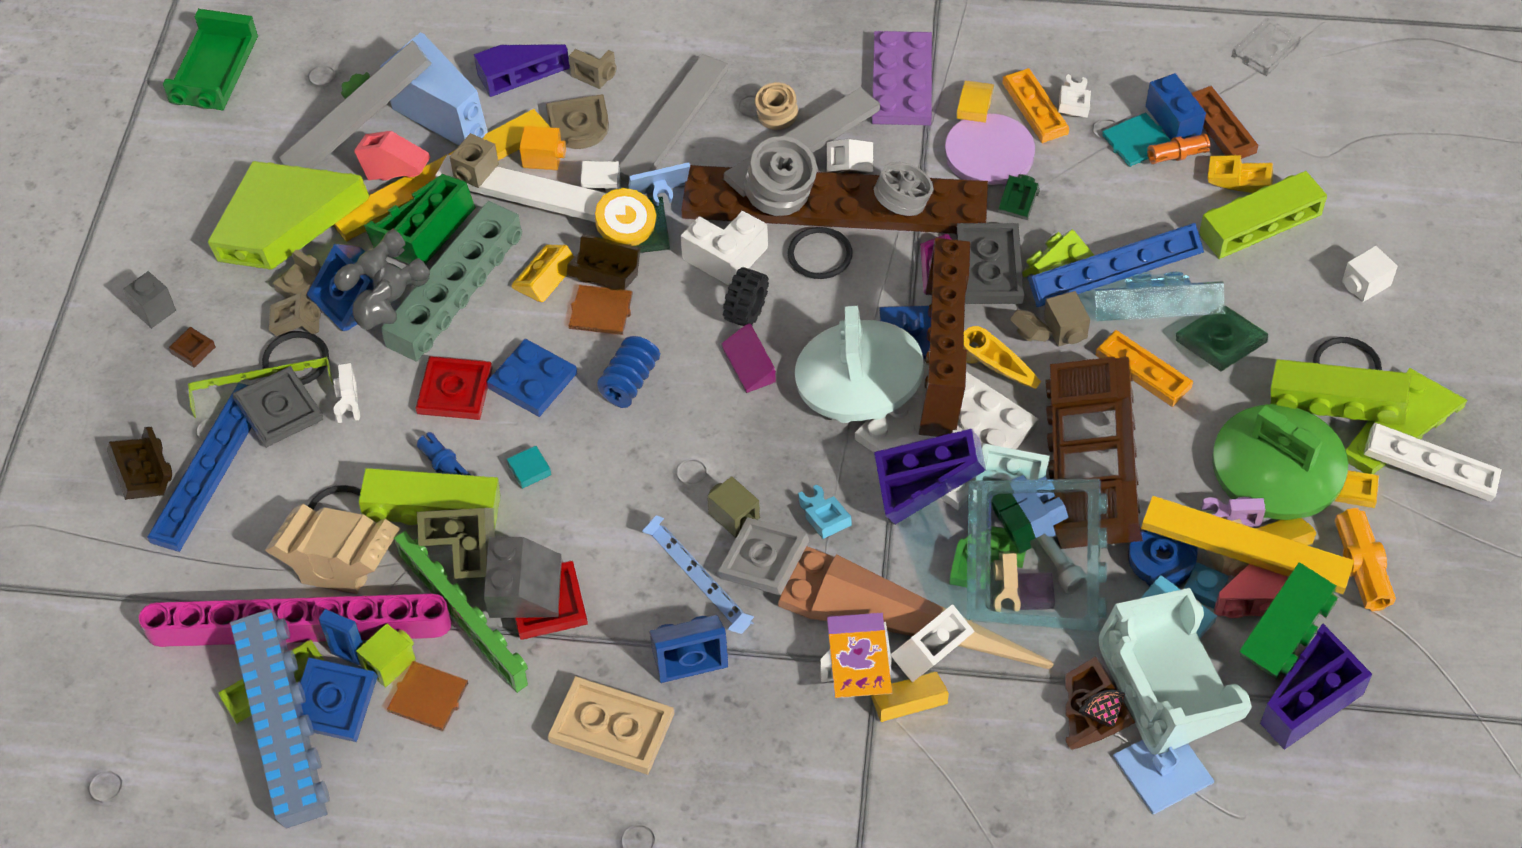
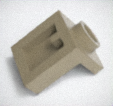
M577 49L569 55L571 77L598 89H601L616 73L617 67L613 51L608 50L600 59Z
M296 249L292 253L295 264L273 282L275 291L285 298L299 293L307 297L306 294L319 273V269H321L319 262L312 255L308 254L306 256Z
M302 293L270 305L269 331L275 336H279L296 328L304 327L311 334H316L319 332L320 309Z

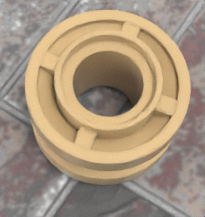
M780 82L769 83L757 92L755 97L757 116L764 127L772 130H781L791 126L796 121L798 116L795 91L789 85Z

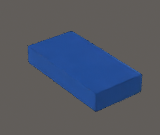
M325 609L319 617V622L331 654L353 664L361 665L356 650L363 645L356 622Z

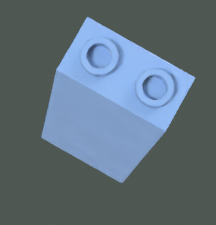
M420 32L412 40L420 47L432 64L390 100L392 109L458 146L470 133L484 138L488 131L477 90L427 36ZM403 46L399 51H397L393 56H391L387 61H385V62L380 66V68L383 67L390 59H392V58H393L398 52H400L405 46Z

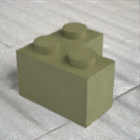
M493 508L417 512L419 546L452 544L454 579L486 577L489 537H495Z

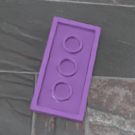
M874 31L873 98L880 103V111L872 115V124L931 125L932 32Z

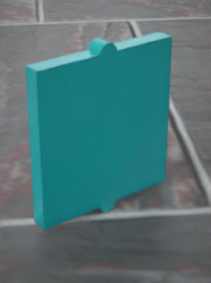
M1146 112L1102 131V136L1112 146L1113 153H1118L1129 167L1148 159L1147 151H1149V145L1171 141L1162 131L1163 127L1158 126Z

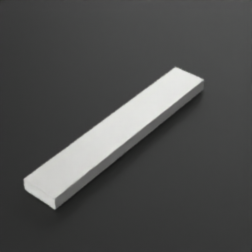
M447 154L435 175L436 178L441 174L454 178L449 158L451 155ZM496 167L479 188L467 183L469 191L593 222H595L597 203L603 195L607 194L501 167Z

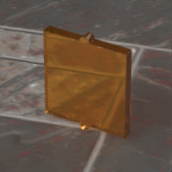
M579 285L575 302L571 303L572 314L569 329L623 335L627 317L631 316L630 305L633 291Z
M413 661L402 682L397 683V691L387 711L443 732L454 710L457 711L459 709V701L469 684L468 680Z

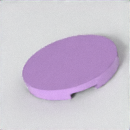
M988 113L986 123L970 120L958 122L947 135L945 154L949 168L960 179L988 181V185L1003 184V186H1006L1009 175L1017 177L1018 174L1026 175L1034 162L1035 143L1031 133L1020 122L1004 115Z

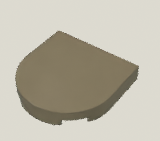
M603 94L546 103L549 125L551 128H560L561 140L566 141L567 148L584 149L592 147L602 141L607 135L609 121Z

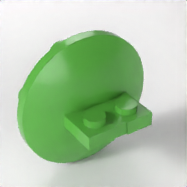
M1266 404L1245 409L1231 417L1223 425L1213 447V470L1222 489L1231 499L1240 497L1264 498L1266 510L1263 518L1291 520L1310 517L1323 511L1339 496L1348 473L1347 453L1335 431L1317 416L1299 408L1294 409L1276 404Z

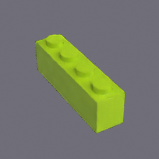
M1307 171L1297 175H1290L1282 181L1271 186H1264L1250 195L1238 197L1231 203L1208 210L1203 214L1199 235L1218 259H1221L1321 216L1327 194Z
M1276 359L1271 384L1270 404L1294 409L1299 408L1318 416L1405 425L1411 373Z
M365 468L359 506L361 514L374 522L386 519L390 522H402L406 525H417V512L493 508L494 528H496L501 497L498 477Z

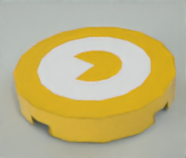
M627 188L615 189L603 195L597 203L595 225L597 231L604 239L636 246L646 241L654 231L656 221L654 205L647 196L637 190Z

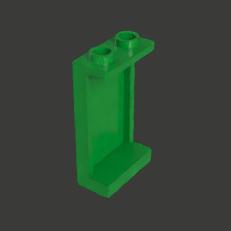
M198 8L194 16L198 26L197 33L174 80L165 79L163 87L169 103L224 111L258 38L257 30L252 16Z

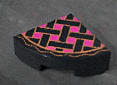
M1106 690L1096 693L1084 701L1078 713L1107 727L1115 726L1125 693L1118 690Z

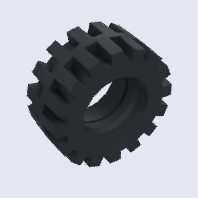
M745 267L737 270L736 275L732 278V283L729 284L728 293L725 295L726 301L723 304L725 320L741 326L749 323L753 326V323H756L758 315L760 316L762 312V306L765 304V297L768 294L769 278L766 274Z

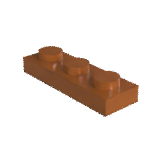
M1212 86L1191 93L1206 112L1203 128L1225 156L1241 155V159L1257 153L1259 146Z

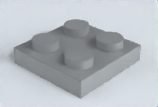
M747 517L718 573L723 580L781 596L810 540L805 532Z

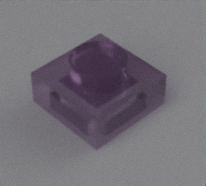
M1018 573L1020 610L1054 609L1055 595L1052 573Z

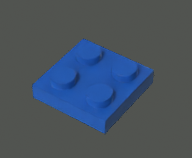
M525 338L488 379L487 386L489 390L540 417L576 376L577 368L574 364Z
M308 658L300 682L306 698V702L301 703L303 714H307L311 720L314 733L357 742L378 675L370 670Z

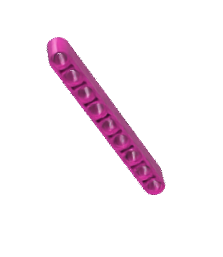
M438 594L161 602L145 606L139 614V623L147 639L152 645L159 647L235 644L231 624L223 625V623L231 620L235 621L268 609H272L279 619H285L290 632V638L286 639V643L307 642L310 639L312 642L326 641L319 622V617L325 609L355 621L361 640H369L385 624H389L396 631L403 630L411 639L442 637L447 634L452 624L447 603ZM433 614H439L438 616H436V617H434V618H428L429 616H431V615H433ZM399 615H405L404 617H402V618H400V619H394L395 617H397V616H399ZM365 616H370V617L367 618L366 620H360L361 618H363V617H365ZM301 618L299 621L292 623L293 620Z

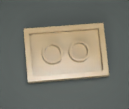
M575 676L548 734L549 743L649 775L673 719L674 707Z

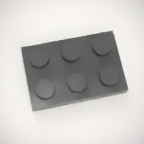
M957 223V240L970 241L969 280L965 304H1023L1024 290L1019 223Z

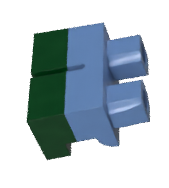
M1022 475L987 491L994 514L1019 554L1032 548L1031 540L1043 534L1049 537L1055 536L1053 525L1068 518L1065 505L1060 497L1045 504L1042 503L1055 496L1046 476L1029 483L1026 477Z

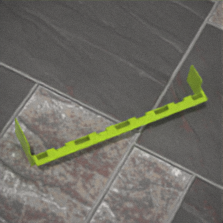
M328 358L188 383L190 408L196 418L195 402L192 394L194 390L209 388V386L213 385L221 386L238 383L246 379L254 380L268 377L290 366L294 371H302L304 368L310 367L313 369L328 366L329 376L333 385Z

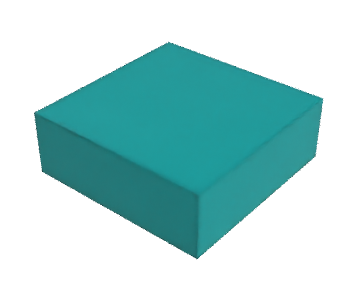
M537 446L507 458L508 466L522 489L552 475L549 465Z

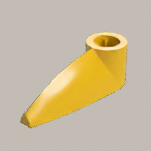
M972 326L964 331L963 349L967 350V363L975 364L981 362L986 367L1008 379L1037 389L1041 383L1040 379L1015 353L994 335L980 326ZM972 342H975L979 346L973 348L969 345V343L972 344Z

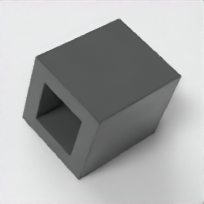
M149 271L123 289L132 312L151 329L176 311L168 288Z

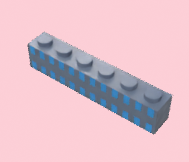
M268 609L230 622L276 820L287 829L328 815L325 803L330 801L329 792L325 782L319 780L317 769L322 767L321 759L317 749L311 747L309 736L314 734L313 726L309 716L303 714L301 703L306 702L301 683L295 681L293 671L298 670V665L293 651L287 648L286 639L290 638V632L285 619H279L272 609Z

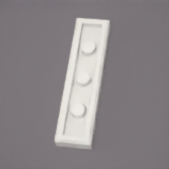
M1374 423L1370 428L1364 455L1481 499L1491 502L1496 497L1502 469L1378 423Z

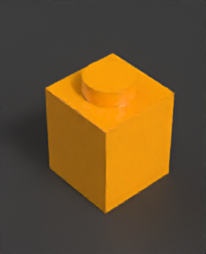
M524 126L519 148L522 167L558 170L560 158H565L566 141L561 140L560 128Z

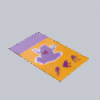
M883 613L827 617L835 698L892 694Z

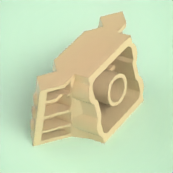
M301 504L292 509L265 551L291 566L299 576L301 584L358 594L359 589L367 581V574L376 570L400 528L386 519L374 522L363 514L325 507L314 511L305 504Z

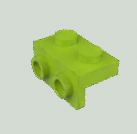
M1073 229L1063 235L1057 232L1045 242L1047 248L1043 252L1038 250L1025 261L1028 266L1022 271V275L1024 278L1030 274L1036 275L1094 256V254Z

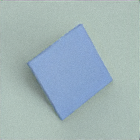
M688 162L629 176L628 189L637 190L642 194L653 193L652 199L656 206H659L657 195L665 193L668 196L669 203H671L673 200L671 188L685 185L689 175L690 164Z
M1141 740L1113 755L1153 815L1214 783L1213 778L1189 744L1176 749L1169 747L1168 752L1154 755L1148 750L1144 741Z

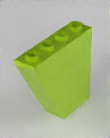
M253 161L210 236L208 244L218 262L272 270L292 256L296 249L300 250L367 201L369 194L361 175Z

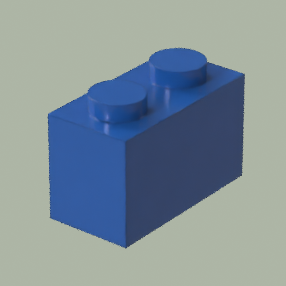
M1174 73L1151 81L1145 107L1159 126L1163 127L1162 130L1170 140L1174 137H1182L1184 139L1202 134L1206 112L1178 75Z

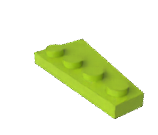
M1409 368L1406 372L1411 373L1405 425L1368 421L1346 449L1348 464L1368 474H1375L1387 465L1385 462L1364 455L1370 428L1374 423L1422 439L1425 433L1443 424L1451 414L1462 410L1467 403V399Z

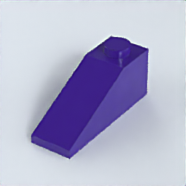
M565 44L498 45L474 54L477 75L490 97L570 69L568 49Z

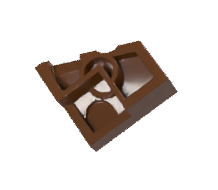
M1096 656L1065 674V689L1068 691L1066 716L1069 718V737H1066V743L1071 750L1100 741L1136 723L1124 701L1122 702L1115 726L1107 727L1078 713L1084 701L1096 693L1106 690H1117Z

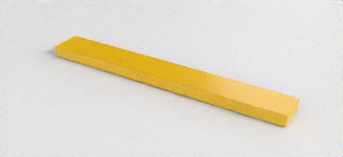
M535 109L485 134L483 139L494 143L496 146L498 161L519 150L524 126L550 127ZM447 155L426 165L419 175L415 177L405 176L369 195L367 201L333 225L346 242L366 232L364 225L370 221L376 224L389 215L388 210L395 205L400 208L413 199L411 194L434 180Z

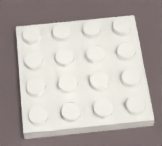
M926 362L924 363L923 379L915 394L905 404L888 413L884 418L880 420H867L855 432V440L874 453L934 438L933 436L918 435L926 394L924 383L929 372V365ZM966 372L963 402L957 430H953V433L972 429L980 438L982 448L984 443L1017 449L1038 427L1039 419ZM976 477L942 496L940 499L956 510H959L973 495Z

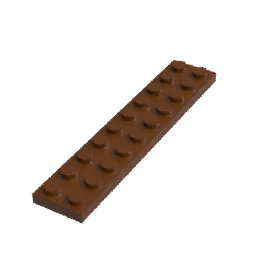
M690 165L688 179L685 181L681 209L682 219H697L700 216L705 220L733 221L741 211H744L762 222L770 224L956 234L957 223H986L988 181L930 178L933 184V192L924 210L918 215L905 216L888 210L876 198L874 186L880 175L817 172L807 202L802 208L790 215L774 216L764 213L753 206L747 196H741L724 180V172L732 167Z

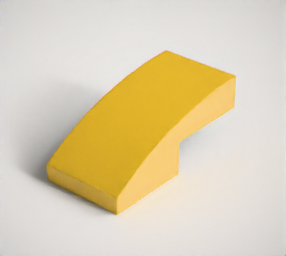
M965 80L957 109V119L986 123L994 84Z
M1241 155L1210 156L1208 183L1226 189L1249 193L1257 192L1264 186L1272 185L1273 163H1242Z

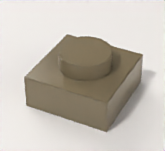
M1017 309L1010 318L1018 327L1016 330L1018 334L1028 341L1038 340L1046 342L1053 333L1033 312Z

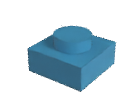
M1197 562L1184 589L1190 588L1196 600L1214 609L1218 594L1226 586L1229 576Z

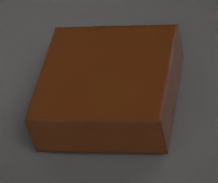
M189 327L169 346L172 355L193 368L216 348L212 339L192 327Z

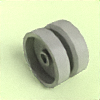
M787 136L770 137L760 142L753 150L744 180L745 194L752 205L760 211L774 216L790 215L800 210L807 202L816 177L817 164L815 156L802 142Z

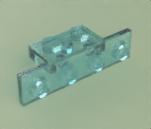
M1168 272L1164 274V277L1151 278L1150 274H1136L1132 276V279H1125L1126 287L1095 289L1097 321L1225 314L1223 281L1191 283L1189 275L1183 276L1182 272Z

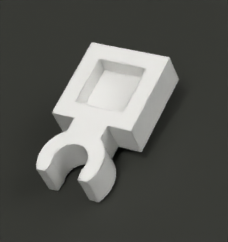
M1067 74L1059 94V113H1065L1069 116L1088 117L1091 91L1085 90L1088 82L1087 78L1082 77L1081 83H1075L1071 80V75Z

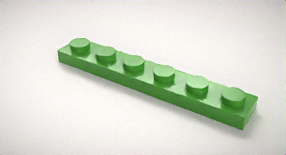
M406 531L394 537L398 554L432 594H438L445 599L450 616L511 687L518 693L528 686L525 673L528 667L523 658L517 652L512 655L506 648L508 644L499 630L494 629L492 631L486 625L487 619L480 608L477 606L472 608L467 603V596L460 585L457 583L452 585L447 580V572L437 560L432 562L428 558L429 554L426 547L419 546L418 538L413 540Z

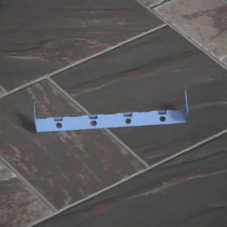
M656 515L642 532L652 535L732 623L728 630L742 634L750 624H754L751 621L754 616L744 613L675 536L665 526L659 525L664 518ZM671 538L677 541L675 545L670 541ZM668 543L671 544V548H670V549H667V547H666V545H667ZM691 560L695 561L698 565L694 567L690 563ZM688 566L692 567L691 571H687ZM715 583L719 588L715 590L711 584ZM709 588L712 589L711 594H708L707 592ZM736 606L740 611L736 613L732 607ZM730 611L733 612L732 617H729L728 615Z

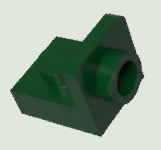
M1018 174L1017 177L1009 175L998 208L999 212L1028 220L1035 198L1040 192L1039 183H1036L1035 179L1028 175Z

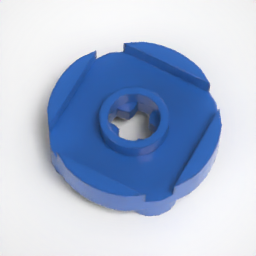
M1141 529L1143 541L1131 542L1128 550V561L1133 572L1140 579L1146 581L1149 587L1160 575L1175 586L1185 582L1190 577L1197 563L1198 547ZM1160 549L1163 553L1169 551L1171 554L1168 559H1160L1156 556V550Z

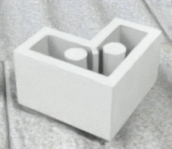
M741 211L723 230L699 216L681 235L682 259L729 285L732 283V278L736 275L738 269H741V267L749 269L768 248L767 224Z

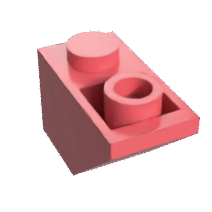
M393 131L365 134L354 150L368 180L381 179L386 181L401 176L415 177L423 171V168L431 158L427 151Z
M1249 564L1219 592L1214 614L1228 618H1240L1243 616L1262 617L1287 581V576Z

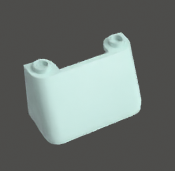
M1190 588L1115 604L1099 635V647L1106 665L1119 691L1125 693L1123 700L1136 722L1135 724L1146 747L1154 755L1168 752L1169 747L1173 749L1179 748L1240 721L1252 709L1248 693L1238 684H1229L1224 687L1196 631L1203 619L1204 612L1201 603L1196 600Z

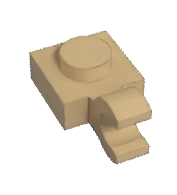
M1013 551L999 552V560L993 561V572L995 581H1000L1002 588L993 599V607L997 613L1001 612L1002 600L1010 598L1013 602V611L1016 612L1020 610L1021 606L1017 594V554Z

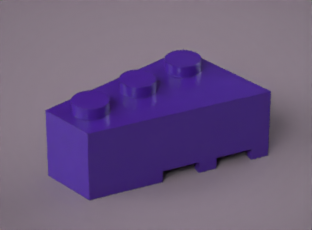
M972 429L874 452L885 516L895 525L986 471L980 438Z
M1322 623L1308 647L1304 649L1295 666L1289 671L1267 703L1260 724L1285 750L1364 695L1372 673Z

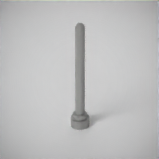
M1043 534L1036 538L1058 569V583L1065 593L1073 594L1081 590L1089 580L1081 566L1070 563L1052 537Z

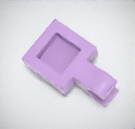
M1210 497L1203 499L1201 506L1202 510L1214 511L1215 514L1212 515L1230 521L1240 519L1243 525L1252 528H1259L1261 526L1266 510L1264 498L1252 499L1250 497L1230 499L1228 505L1223 504L1219 499Z

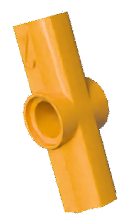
M1358 508L1346 509L1343 513L1336 515L1335 524L1344 547L1343 557L1354 560L1350 577L1354 576L1364 608L1370 609L1371 612L1383 610L1393 605L1396 599L1386 572L1387 557L1385 549L1381 542L1375 541L1365 511H1361Z

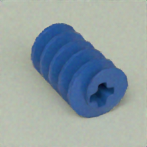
M626 337L622 341L621 347L617 349L615 356L610 360L609 365L605 368L603 375L598 379L597 386L601 395L617 407L628 408L632 404V399L638 394L637 389L642 388L643 380L649 377V371L655 367V362L660 359L658 347L642 337Z

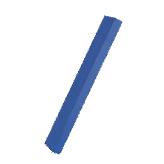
M1196 223L1027 278L1036 307H1041L1045 305L1048 298L1073 291L1080 294L1204 253Z
M238 382L147 536L151 544L177 552L181 551L252 428L233 399L234 392L249 385Z

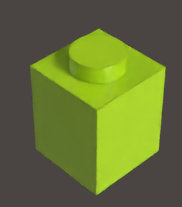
M385 624L356 650L361 667L365 670L374 671L378 675L377 681L385 688L416 661L412 649L414 642L410 636L401 629L398 631L394 630L389 624Z

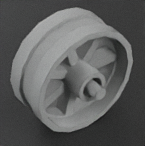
M900 161L886 164L874 186L875 196L883 206L890 211L905 216H914L921 213L933 192V184L927 174L909 163Z

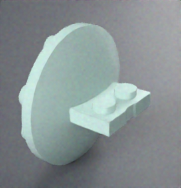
M858 305L845 307V320L839 321V325L833 326L814 337L800 353L795 366L796 385L803 401L817 413L836 419L841 423L869 419L880 420L884 418L888 413L905 404L915 394L924 374L923 356L916 340L908 332L896 325L876 320H860Z

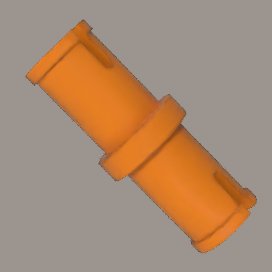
M1205 133L1184 139L1182 137H1174L1170 142L1149 145V151H1147L1148 159L1151 164L1172 159L1176 161L1185 160L1186 156L1209 152L1210 140Z

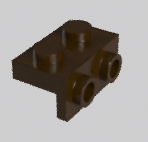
M583 234L580 238L579 253L567 265V275L575 277L581 282H594L606 285L611 290H625L638 276L640 248Z
M152 426L144 427L141 439L110 441L108 443L107 453L125 500L164 496L167 484L172 480L171 465L164 459L162 442L160 438H156Z

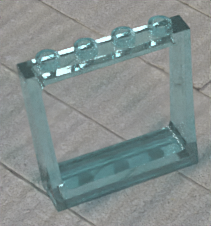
M1100 479L969 481L967 620L980 623L1100 632V618H1106L1107 598L1100 597V583H1107V563L1100 562V548H1107V528H1101V514H1107L1108 509L1107 493H1101ZM1086 492L1088 494L1087 615L1083 619L993 612L990 609L991 501L993 496L997 494Z

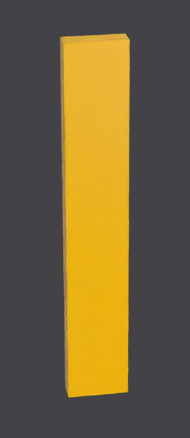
M1156 496L1151 498L1141 529L1288 577L1300 562L1337 585L1335 592L1340 594L1345 592L1354 560Z

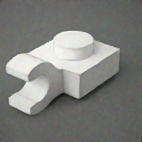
M351 363L338 365L339 378H334V389L336 397L342 398L334 406L336 420L338 423H342V414L346 411H352L354 419L359 420L360 410L358 407L357 382Z

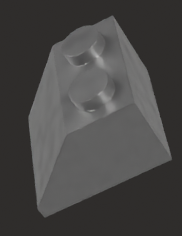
M489 537L484 591L489 618L558 617L562 555L525 537Z

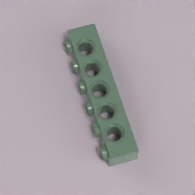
M487 201L429 270L430 279L427 283L420 287L416 286L395 311L397 313V320L394 324H384L381 327L387 348L416 362L424 353L430 351L439 334L448 329L453 317L460 309L466 307L471 295L478 287L484 285L487 276L494 267L499 266L508 250L519 242L522 236L519 214Z

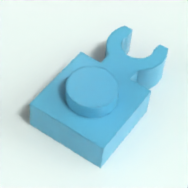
M819 485L813 486L815 497L810 498L805 496L803 492L798 493L799 504L805 510L806 520L822 539L852 526L851 515L834 496L825 500L824 491Z

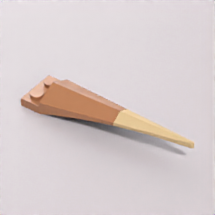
M806 546L778 602V606L809 619L827 621V617L883 613V620L886 622L888 632L914 636L946 610V608L837 554L833 557ZM964 618L975 632L958 645L959 647L1012 659L1045 669L1052 668L1053 663L1050 660Z

